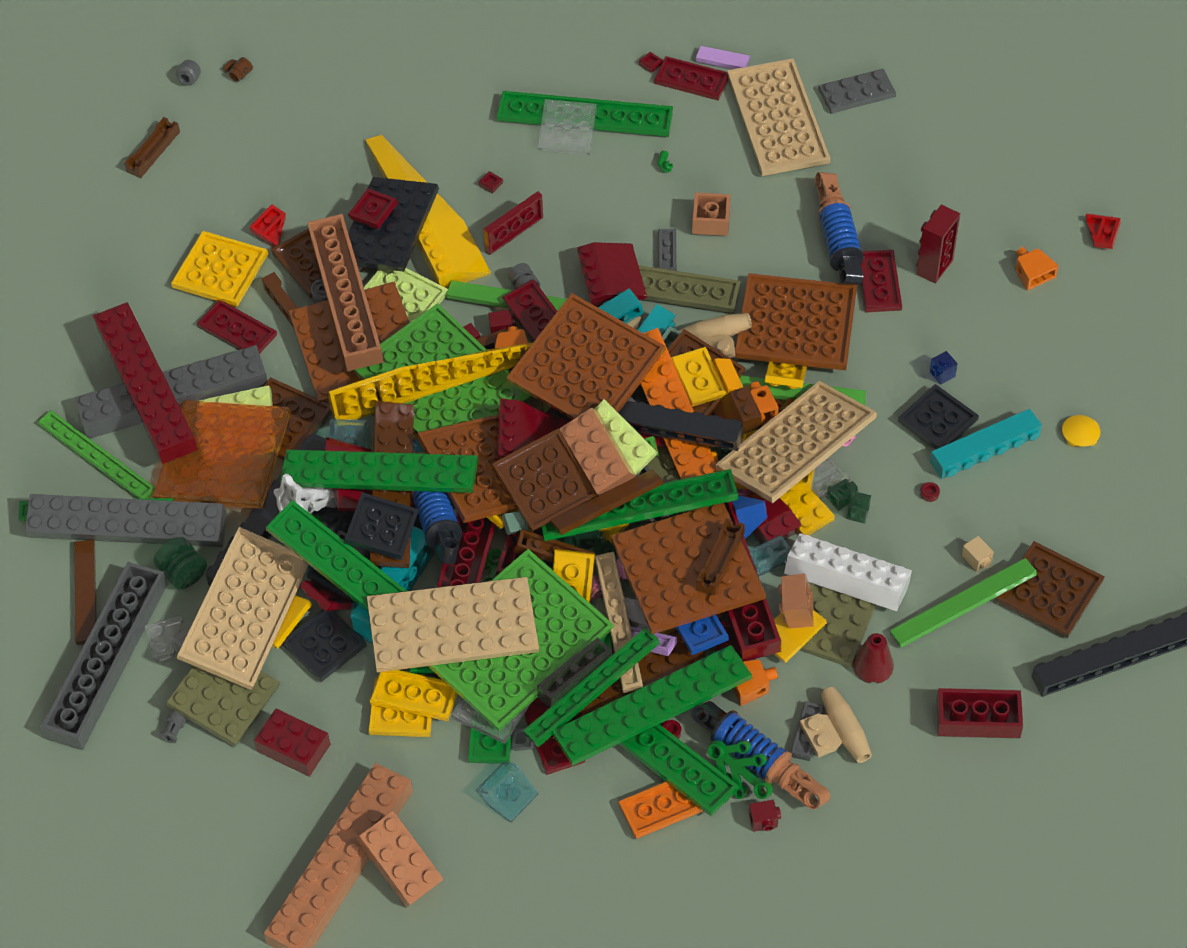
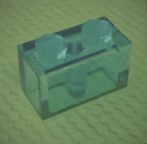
M782 535L749 550L758 577L786 564L791 548Z

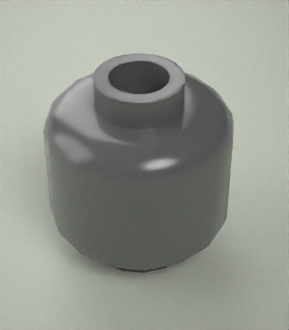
M185 60L176 70V77L182 84L192 85L199 78L201 69L196 62Z

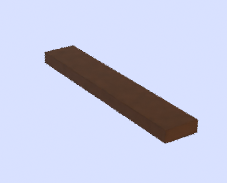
M651 469L551 519L552 526L563 535L662 485L663 480Z
M94 539L74 542L75 642L77 645L85 644L96 623Z

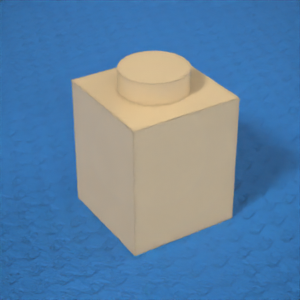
M979 536L963 545L962 557L976 572L982 568L986 569L992 564L994 551Z

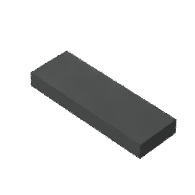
M658 229V268L677 271L676 229Z
M808 701L804 702L790 752L792 757L810 761L813 748L800 726V721L818 713L823 714L824 705Z

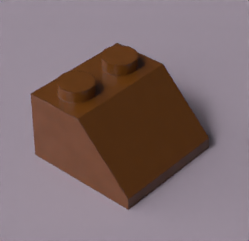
M748 386L729 392L720 400L713 411L714 415L721 416L723 419H737L742 422L743 434L761 428L762 416Z

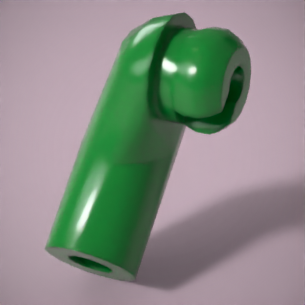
M662 150L657 160V166L663 172L668 173L671 172L673 163L669 164L670 161H667L669 153Z

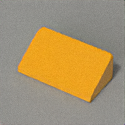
M714 359L713 364L727 394L743 388L731 359Z

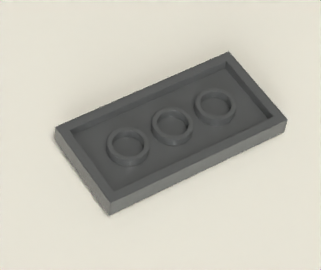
M884 69L819 85V91L831 114L896 97V91Z

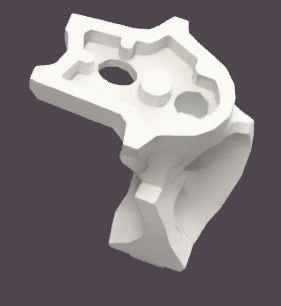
M289 474L283 475L280 488L275 489L273 492L276 496L280 512L291 500L295 501L310 514L314 510L319 511L323 507H336L332 488L301 487L293 481Z

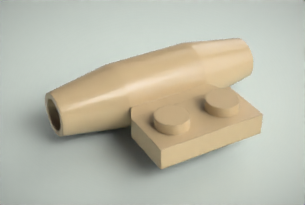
M748 313L729 314L699 321L678 331L682 332L685 329L729 358L735 357V346L731 336L751 328L752 322Z
M835 687L826 688L820 695L827 715L818 713L800 721V726L817 758L836 751L843 744L858 763L867 761L871 758L872 753L865 733L850 705Z

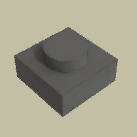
M526 728L513 729L511 749L515 751L533 749L534 743L524 734Z

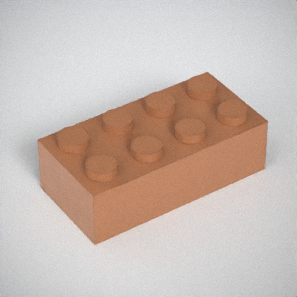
M590 408L560 428L561 433L597 494L601 495L636 477L599 412L595 409Z
M394 811L390 812L356 838L357 842L405 907L410 906L444 880Z

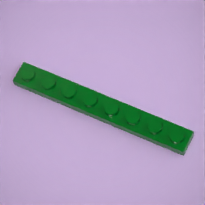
M645 627L524 730V734L539 747L553 735V730L565 725L660 644L659 639Z

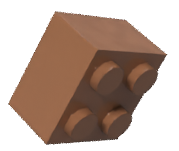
M695 193L692 234L728 236L731 194Z
M805 573L781 576V584L778 585L779 595L782 596V602H779V610L783 614L784 623H788L789 628L814 627L813 593Z

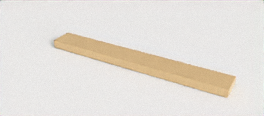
M610 552L595 556L607 617L614 624V627L611 629V636L616 653L633 636L615 553ZM638 663L620 677L624 693L643 687Z

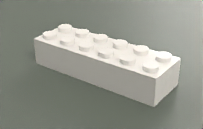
M800 533L787 556L784 574L796 575L805 573L808 582L897 611L908 589L912 570Z

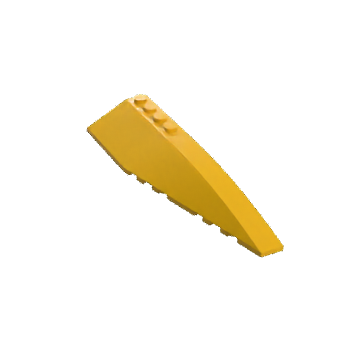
M382 134L365 140L383 178L428 183ZM437 193L416 242L435 282L448 289L451 280L466 283L491 274L466 223Z
M533 343L500 347L454 358L401 367L329 391L328 400L336 424L339 426L375 414L376 401L405 404L515 367Z

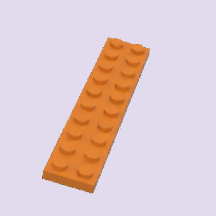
M658 328L643 333L665 345ZM666 347L664 353L640 385L649 405H662L665 408H678L692 413L694 412ZM663 437L680 480L718 472L716 470V462L708 445Z

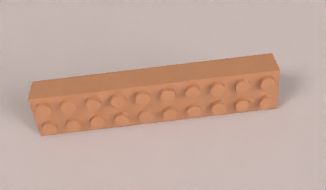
M343 214L307 222L347 371L384 363L380 342Z
M377 763L373 765L264 932L267 945L273 948H313L370 859L356 838L390 812L394 811L398 816L413 792L410 779Z

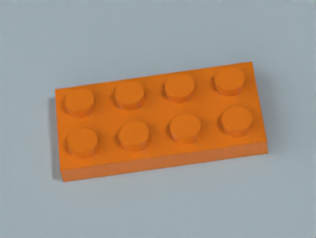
M668 782L618 801L619 807L635 839L703 812L702 809Z

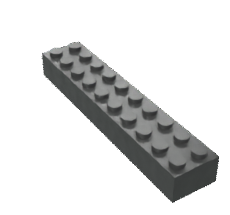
M256 345L163 372L182 412L197 408V401L263 387L268 381ZM124 384L75 397L86 436L89 439L142 424Z
M30 494L25 532L30 537L94 539V541L223 547L226 508L223 504Z
M127 562L41 726L46 739L81 750L84 749L168 585L164 572Z

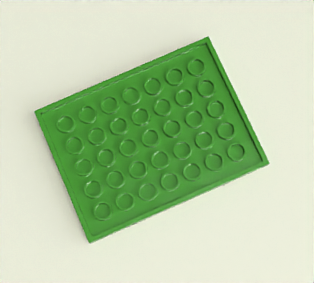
M437 303L380 344L384 363L352 371L361 380H365L401 367L454 358L485 351L486 349ZM505 369L405 404H414L413 431L418 435L419 432L497 415L500 398L520 400L528 403L534 397L509 383L506 377L510 374V371Z
M529 549L491 581L527 577L539 652L428 666L498 732L614 627V624Z

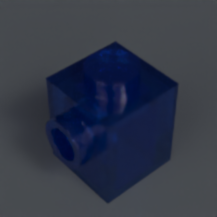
M945 351L931 359L930 373L941 385L956 377L958 363Z

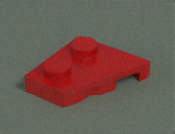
M271 204L249 227V231L272 247H275L280 242L286 213Z
M1086 213V222L1094 247L1113 249L1121 218Z

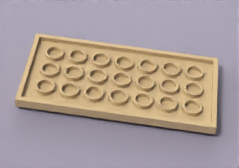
M794 58L727 70L728 79L762 176L830 164L829 153Z
M818 381L742 442L738 451H731L716 463V470L731 469L734 481L774 503L876 419L877 413L825 383Z
M239 527L177 655V659L252 690L309 564L289 548Z
M527 577L367 596L377 672L539 652Z

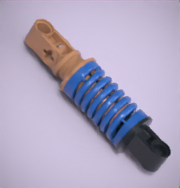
M817 172L815 186L820 200L818 219L821 222L830 265L834 270L839 271L841 284L861 285L863 271L860 265L864 261V254L860 248L853 217L851 216V206L841 196L836 173Z
M416 452V453H414V454H425V453ZM411 491L415 508L419 509L418 517L427 545L437 551L439 560L442 563H455L459 542L462 538V529L458 524L447 492Z
M706 701L693 708L692 717L694 721L712 733L711 742L720 740L725 745H733L747 740L751 744L749 752L745 754H740L739 752L731 753L732 757L737 759L753 757L758 753H763L766 756L767 761L765 765L760 767L755 765L746 766L764 781L770 784L776 782L778 787L788 791L790 795L800 800L809 809H817L830 800V793L826 787L801 770L798 764L791 762L792 753L782 747H778L777 743L772 742L770 738H766L765 734L760 733L752 724H747V721L741 718L735 710L726 713L712 701Z

